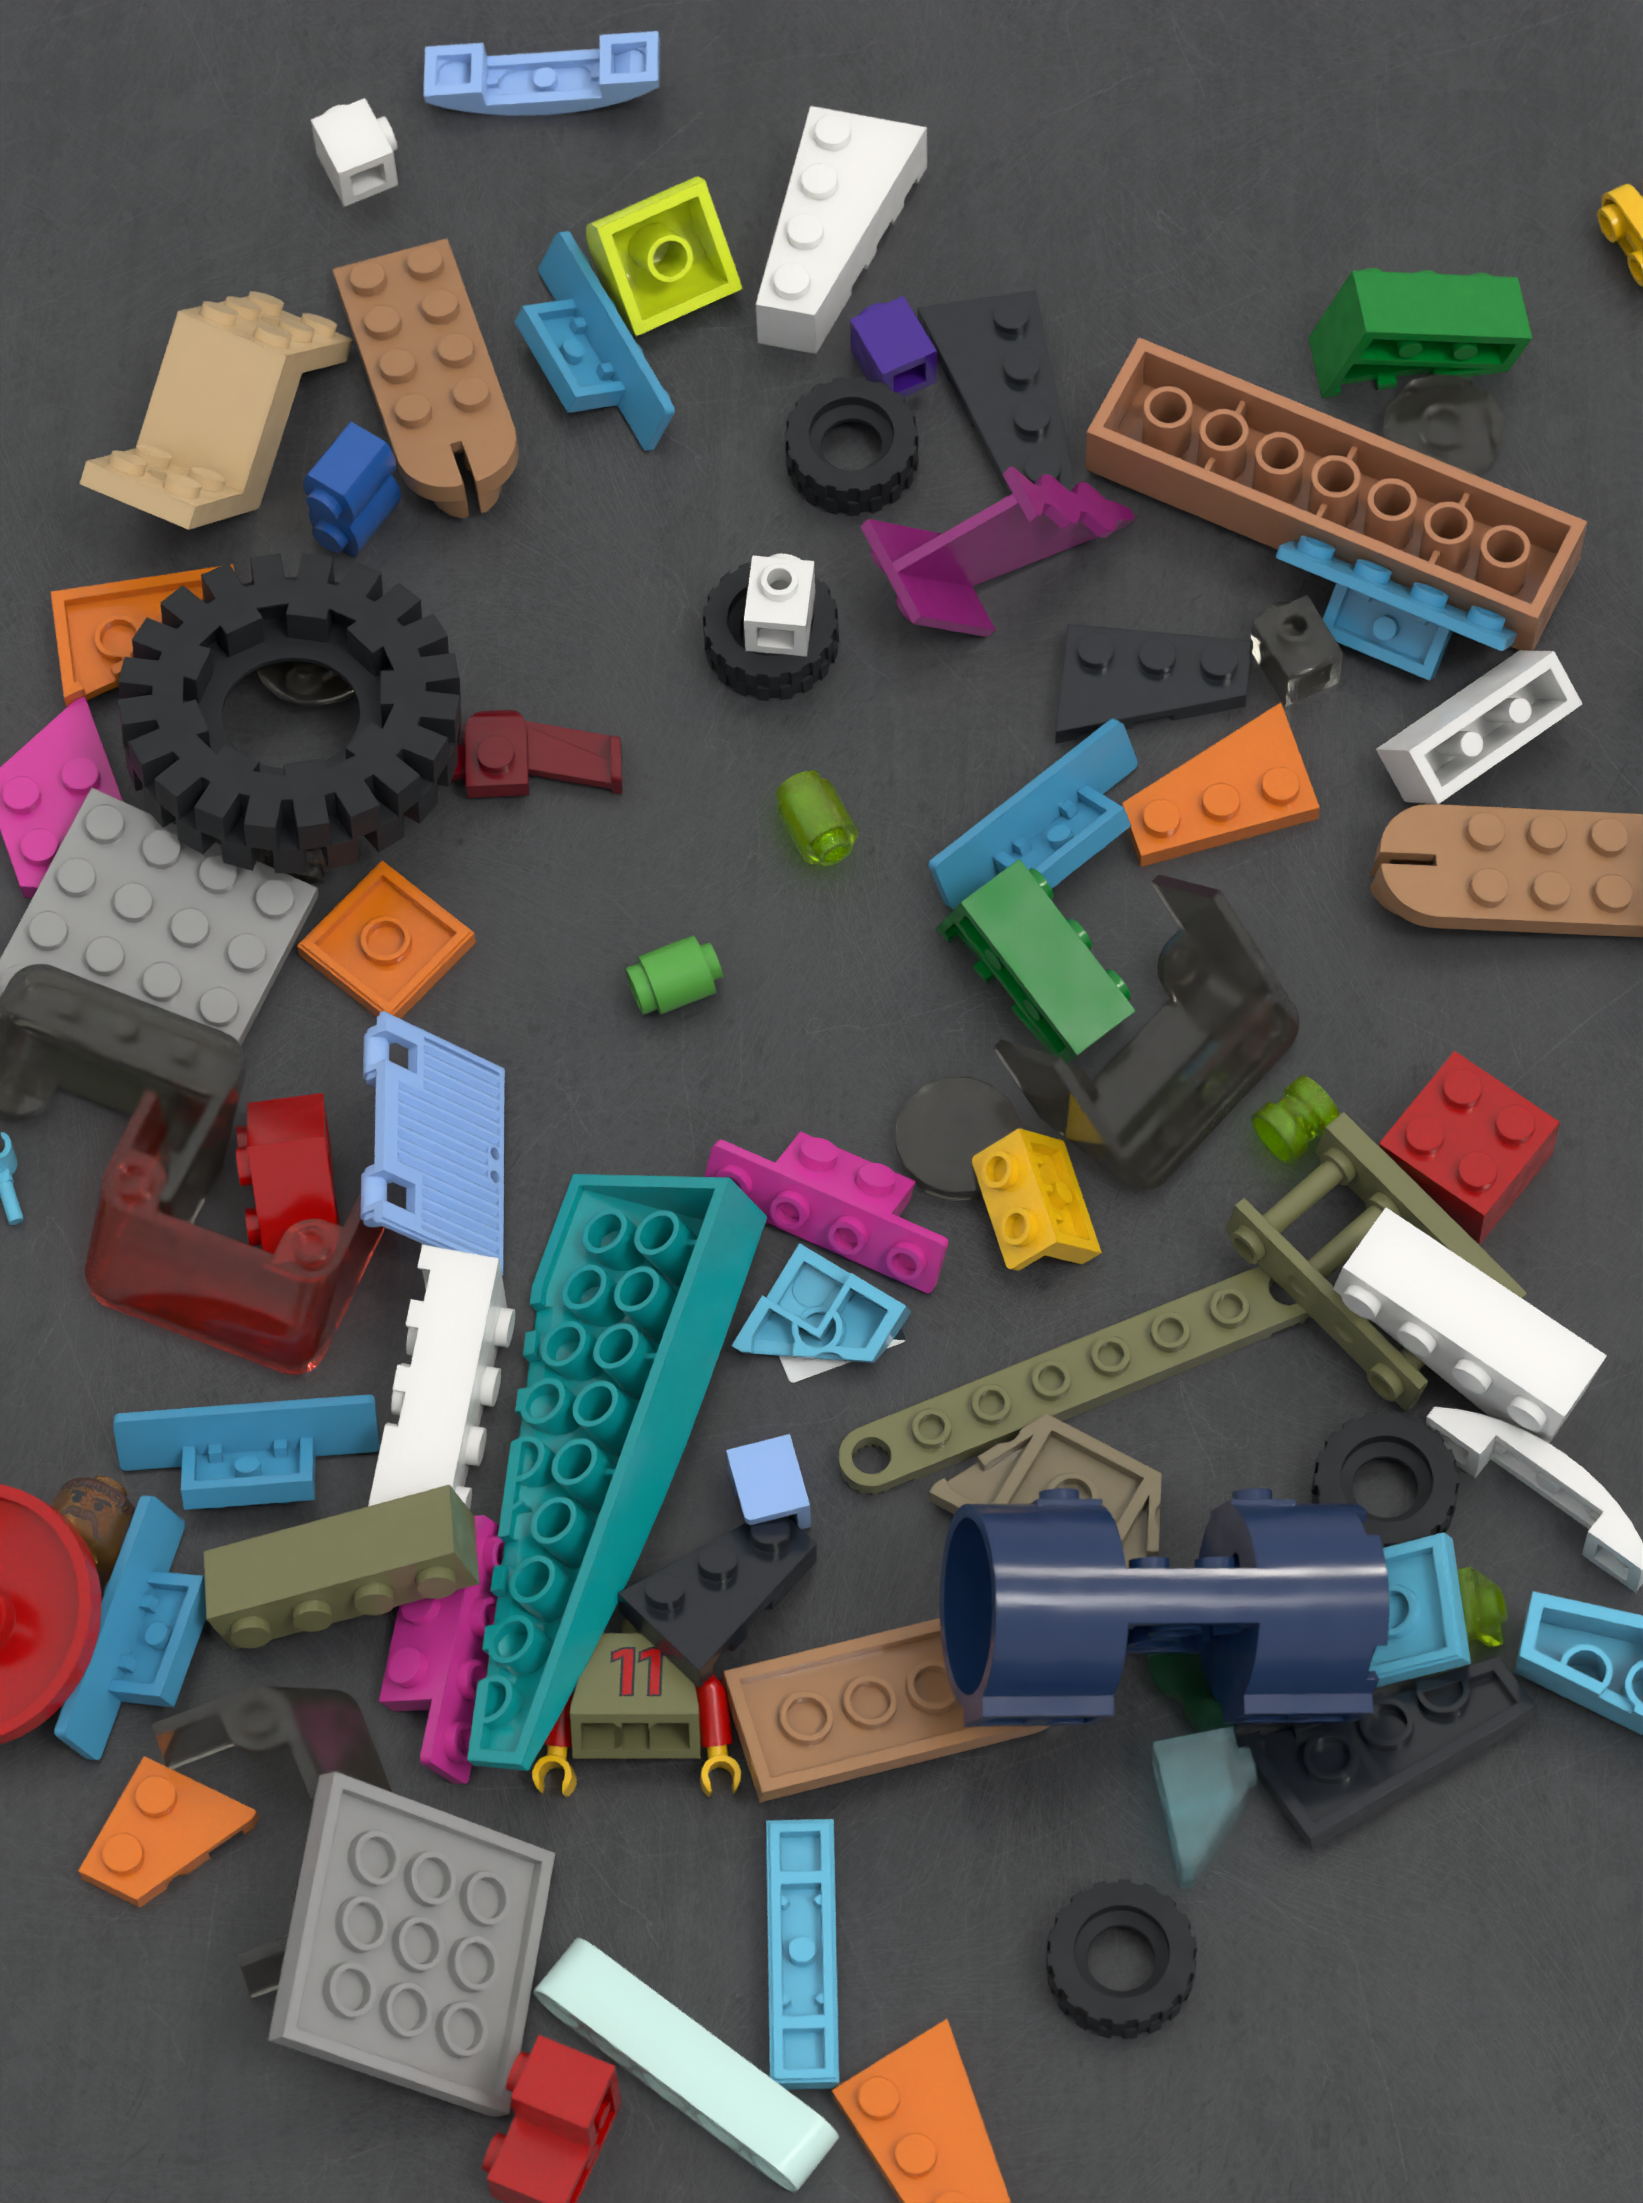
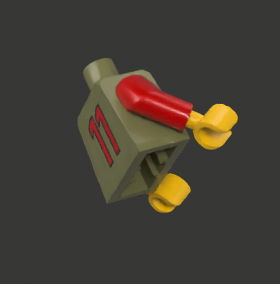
M624 1618L621 1622L620 1633L602 1634L587 1666L578 1678V1682L544 1742V1744L548 1745L547 1756L540 1758L534 1765L532 1771L533 1782L543 1794L546 1774L554 1768L564 1769L565 1777L562 1782V1794L565 1797H569L575 1790L577 1776L574 1769L566 1761L568 1747H572L573 1759H700L701 1747H707L708 1760L705 1762L700 1774L702 1791L707 1797H711V1782L709 1781L708 1774L713 1769L723 1768L732 1776L733 1794H735L741 1781V1770L739 1764L728 1756L727 1744L733 1743L726 1689L714 1673L699 1689Z

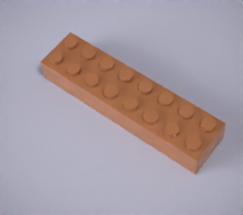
M1140 337L1094 417L1086 435L1085 470L1277 550L1280 545L1288 541L1294 540L1299 542L1301 536L1312 537L1335 548L1333 557L1355 565L1357 559H1363L1389 569L1392 572L1389 580L1412 589L1415 582L1435 587L1449 595L1446 603L1467 612H1469L1471 606H1478L1493 611L1506 619L1503 627L1517 633L1513 645L1510 646L1517 650L1534 651L1581 558L1587 521Z

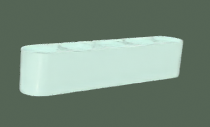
M581 1938L575 1939L534 1990L536 1998L562 2022L774 2182L790 2192L796 2193L839 2139L834 2128L818 2113L598 1948Z

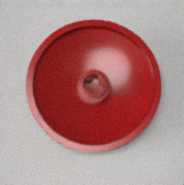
M0 1484V1744L17 1739L37 1728L49 1719L74 1692L83 1678L95 1650L102 1612L98 1572L91 1552L79 1531L60 1511L47 1502L25 1491Z

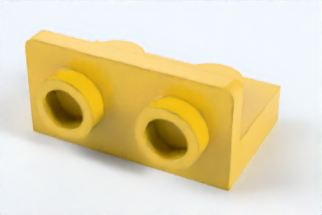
M1018 1128L973 1156L972 1164L1008 1269L1019 1271L1043 1256L1083 1265L1102 1253L1064 1140Z

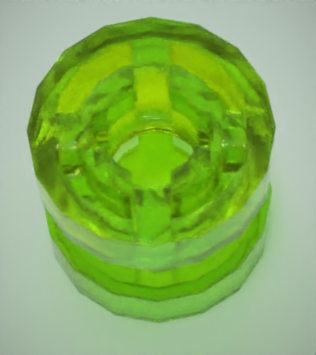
M1301 1075L1284 1088V1097L1277 1103H1265L1251 1115V1122L1255 1132L1267 1149L1282 1162L1293 1164L1308 1152L1309 1142L1315 1137H1322L1325 1128L1340 1113L1333 1100L1318 1083L1307 1076Z

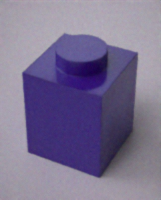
M904 296L886 304H872L862 310L858 316L850 319L851 353L868 381L875 383L880 381L887 384L888 389L894 393H900L903 397L937 383V351Z

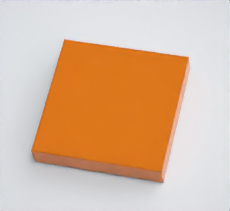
M381 861L297 945L300 957L373 1015L378 1017L380 1012L385 1011L401 1019L476 943L475 933L388 864Z

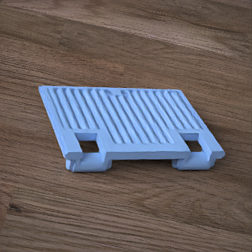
M385 1011L380 1012L377 1017V1025L370 1027L364 1035L363 1078L366 1080L367 1085L376 1087L374 1164L366 1167L365 1172L361 1175L360 1217L364 1221V1225L368 1227L383 1226L424 1245L499 1258L503 1276L505 1068ZM397 1043L408 1049V1069L389 1061V1045ZM394 1182L406 1188V1209L387 1201V1184Z

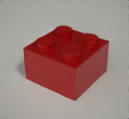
M1454 1051L1380 1141L1379 1147L1480 1246L1553 1155L1560 1122Z

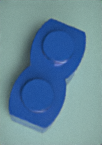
M353 422L347 424L304 477L303 487L307 495L306 503L310 508L309 519L313 527L312 534L314 538L324 548L338 554L344 551L350 556L356 557L401 500V492L392 475L396 469V460L387 442Z

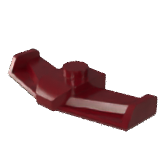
M513 709L479 711L473 714L466 724L461 725V745H457L458 764L451 782L466 778L467 798L530 795L529 775L612 789V794L623 793L621 737L525 721L523 716Z

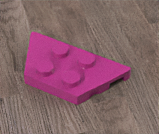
M85 696L73 701L0 767V832L23 897L33 898L91 788L123 801Z

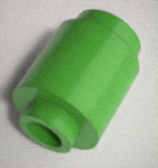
M694 935L637 956L638 963L625 968L630 989L642 1015L655 1010L659 1015H663L716 994L714 981L723 978L719 960L711 943L699 945Z

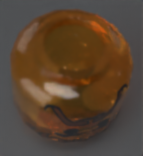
M95 1476L93 1478L86 1477L69 1480L62 1485L51 1506L60 1511L79 1531L91 1552L97 1572H104L116 1564L135 1512L134 1505L127 1498L125 1488L109 1477Z

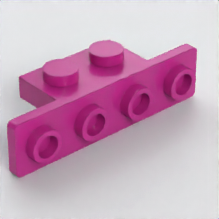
M801 1131L776 1163L724 1140H718L711 1148L704 1177L731 1178L767 1216L766 1223L925 1293H931L937 1285L949 1244L948 1239L899 1217L911 1200L916 1181L895 1173L883 1164L872 1163L842 1150L826 1139L813 1137Z
M485 1515L474 1516L479 1584L456 1590L452 1595L444 1598H425L399 1605L379 1702L392 1711L430 1710L420 1754V1762L453 1784H466L470 1777L472 1764L467 1758L477 1685L480 1680L486 1678L489 1655L482 1650L485 1626L494 1624L497 1596L490 1591L494 1566L502 1565L505 1544L498 1537L499 1525Z

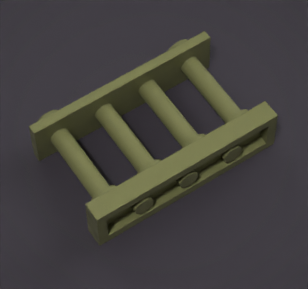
M1343 1112L1325 1128L1316 1148L1315 1154L1320 1158L1321 1165L1263 1215L1243 1198L1235 1205L1225 1231L1230 1235L1229 1238L1233 1248L1244 1260L1251 1264L1258 1263L1367 1372V1379L1370 1385L1382 1398L1391 1402L1395 1400L1408 1412L1417 1404L1428 1383V1380L1418 1371L1425 1364L1406 1348L1399 1352L1372 1325L1373 1321L1360 1317L1351 1311L1342 1301L1341 1295L1334 1291V1287L1326 1280L1349 1260L1384 1209L1388 1208L1523 1300L1527 1292ZM1337 1184L1342 1186L1348 1185L1365 1202L1366 1210L1307 1261L1281 1233Z

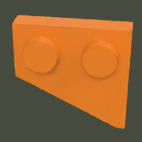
M144 1756L78 1872L82 1880L140 1908L165 1891L173 1878L182 1874H189L210 1859L209 1853L235 1834L242 1831L245 1835L255 1828L259 1821L257 1810Z

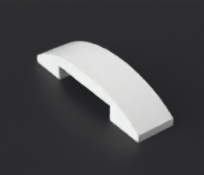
M1434 1407L1426 1418L1425 1426L1433 1432L1436 1430L1444 1438V1445L1448 1450H1452L1458 1467L1476 1478L1490 1459L1588 1528L1589 1531L1582 1555L1636 1593L1643 1584V1542L1619 1504L1583 1467L1541 1438L1502 1420L1454 1408Z

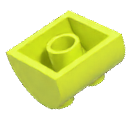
M699 176L586 226L589 252L602 287L608 297L614 302L617 312L634 336L643 334L743 289L705 180Z

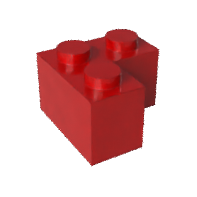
M324 1093L247 1103V1125L236 1126L238 1143L236 1160L240 1186L253 1185L256 1207L245 1208L250 1247L262 1245L265 1267L342 1257V1233L333 1179L332 1147Z
M539 2035L531 2053L521 2051L510 2070L506 2090L513 2092L510 2108L514 2110L515 2117L507 2135L497 2132L493 2137L483 2161L482 2171L489 2173L487 2182L491 2197L505 2203H578L622 2105L616 2067Z

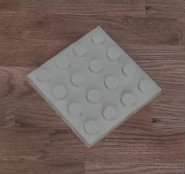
M91 788L0 958V1019L208 1111L319 897L318 888L286 873H275L274 868L258 861L253 871L225 864L222 859L221 845L216 842L202 855L178 840L177 826L170 823L162 827L150 813Z
M335 1771L319 1775L268 2041L491 2117L509 2115L513 2092L506 2090V2083L513 2063L521 2052L555 1853Z

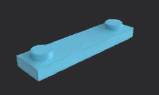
M834 1819L766 1821L770 2078L786 2090L834 2089L839 2086Z

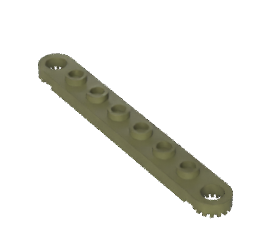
M1261 1266L1255 1267L851 1431L844 1438L839 1449V1468L842 1478L849 1484L851 1489L860 1491V1494L872 1493L873 1496L878 1495L882 1491L886 1493L890 1488L912 1479L916 1481L980 1455L998 1443L1010 1442L1019 1435L1022 1428L1046 1413L1064 1421L1271 1337L1272 1333L1295 1326L1297 1323L1302 1324L1311 1316L1298 1303L1285 1305L1277 1302L1269 1291V1287H1272L1275 1280ZM871 1445H875V1448L882 1447L883 1451H887L890 1463L879 1473L867 1474L857 1469L853 1463V1456L858 1453L859 1449H864V1446L871 1447Z

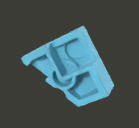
M799 1243L767 1297L762 1295L733 1342L732 1347L745 1354L875 1363L910 1316L911 1310L906 1305L856 1275L848 1273Z

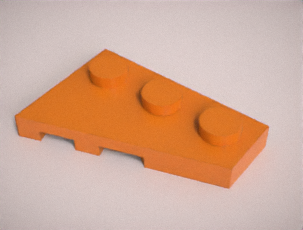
M1281 702L1122 802V807L1125 809L1131 824L1127 831L1140 867L1319 819L1320 811L1319 803Z

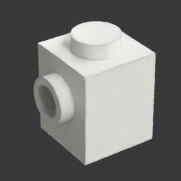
M365 98L349 105L332 107L323 115L311 119L316 154L344 207L398 185L393 153L394 150H397L395 136L384 116L378 119L375 118Z
M775 554L770 557L752 556L744 614L745 651L807 656L815 598L814 561L801 560L790 554Z

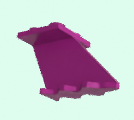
M1010 466L1002 475L1013 494L943 534L867 519L860 527L871 546L870 555L872 560L887 575L898 596L896 599L898 608L909 621L916 625L989 637L996 629L972 586L1095 538H1107L1112 532L1128 526L1136 518L1131 509L1114 501L1106 500L1088 483L1080 481L1070 492L1052 475L1043 474L1033 484L1015 467Z

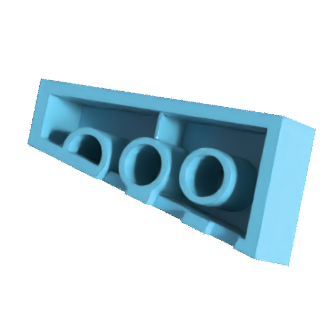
M1533 1591L1526 1611L1514 1673L1643 1735V1615Z

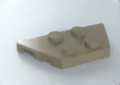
M1047 1413L1022 1428L1014 1440L1007 1443H998L979 1455L978 1463L951 1480L946 1481L943 1478L936 1482L929 1492V1502L955 1515L956 1511L964 1504H1030L1039 1499V1492L1056 1488L1078 1489L1080 1499H1102V1505L1111 1513L1122 1541L1126 1568H1129L1128 1561L1131 1559L1159 1556L1162 1473Z

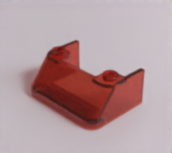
M145 1090L102 1178L84 1268L85 1278L92 1296L102 1305L285 1374H303L314 1369L323 1360L386 1227H368L364 1225V1221L360 1217V1191L344 1227L321 1219L299 1221L285 1232L275 1254L160 1212L159 1210L168 1192V1179L158 1159L169 1138V1133L158 1094Z

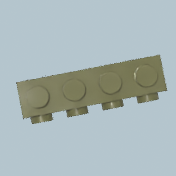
M450 1484L203 1551L206 1619L233 1650L261 1647L272 1639L302 1631H321L328 1628L332 1623L362 1615H381L389 1612L395 1606L425 1598H444L452 1595L456 1590L479 1584L474 1515Z

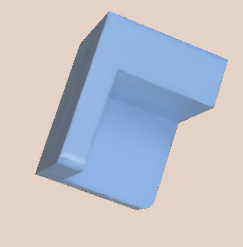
M790 1434L726 1450L730 1483L734 1497L739 1498L744 1520L747 1524L753 1525L794 1514L798 1527L801 1529L811 1527L810 1504Z

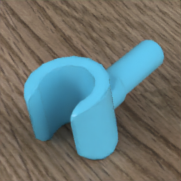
M0 1132L5 1146L4 1150L0 1153V1198L9 1225H17L24 1221L12 1177L18 1162L11 1139L6 1133Z

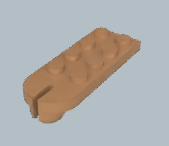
M448 239L438 240L332 269L340 300L403 481L413 492L426 499L433 500L439 509L450 516L458 518L469 517L465 487L454 454L462 453L465 468L471 471L474 479L481 513L487 512L497 502L502 491V484L508 480L515 470L519 449L511 415Z
M1442 804L1413 806L1396 815L1385 828L1376 849L1375 863L1369 875L1375 876L1370 890L1383 908L1411 923L1429 928L1643 937V814Z
M940 1618L725 1670L721 1679V1683L727 1692L729 1708L759 1802L1031 1735L1050 1727H964L963 1707L958 1703L953 1694L946 1672L941 1642Z

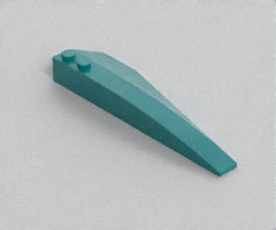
M599 1174L572 1175L531 1290L530 1306L536 1310L534 1330L526 1332L523 1357L529 1361L526 1388L518 1389L515 1412L522 1419L519 1438L511 1442L498 1531V1537L505 1544L502 1565H497L493 1568L490 1590L497 1596L494 1624L485 1626L482 1648L489 1655L487 1676L480 1680L477 1685L467 1758L474 1766L524 1771L530 1769L573 1692L578 1678L587 1666L618 1603V1593L624 1590L642 1552L689 1439L767 1220V1216L731 1178Z

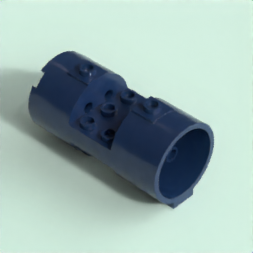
M1056 1488L1039 1492V1499L1030 1504H964L956 1511L947 1533L940 1578V1630L943 1657L951 1689L958 1703L963 1707L964 1727L1097 1725L1115 1715L1114 1694L1121 1678L1126 1654H1200L1208 1685L1217 1701L1223 1705L1224 1724L1352 1723L1374 1713L1373 1692L1379 1681L1376 1671H1369L1376 1646H1387L1389 1631L1388 1574L1380 1536L1366 1535L1362 1523L1366 1521L1367 1510L1359 1504H1296L1295 1499H1273L1271 1489H1242L1232 1492V1499L1210 1511L1211 1518L1202 1539L1199 1559L1193 1561L1194 1568H1170L1169 1558L1166 1557L1131 1559L1128 1561L1129 1568H1126L1122 1541L1111 1513L1102 1505V1499H1080L1078 1489Z

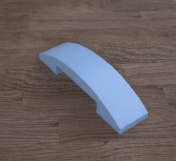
M659 32L600 35V49L487 56L483 43L425 47L424 99L426 103L444 108L491 115H553L610 106L659 88Z

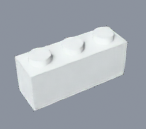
M1519 650L1382 744L1376 751L1405 802L1439 804L1580 707L1582 702L1554 651Z

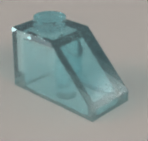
M1233 1727L1170 1738L1153 1743L1152 1768L1180 1889L1194 1887L1244 1813L1247 1788L1256 1786V1774L1250 1749L1248 1746L1237 1747Z

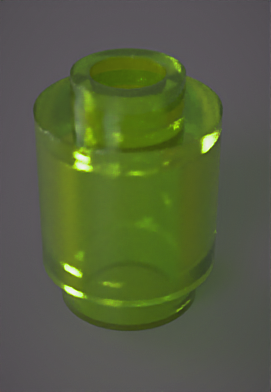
M808 770L793 775L780 785L776 791V799L779 802L777 813L803 860L809 864L820 863L823 866L834 865L844 860L852 852L853 844L859 835V830L832 782L828 779H823L819 772Z

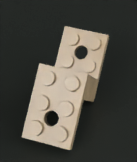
M249 292V296L242 298L228 296L225 301L218 303L204 301L202 306L178 311L136 448L127 451L115 450L112 451L111 455L86 461L79 484L188 530L259 509L302 373L347 362L354 339L335 332L337 327L335 322L309 313H304L302 318L283 311L284 303L281 300L260 292Z

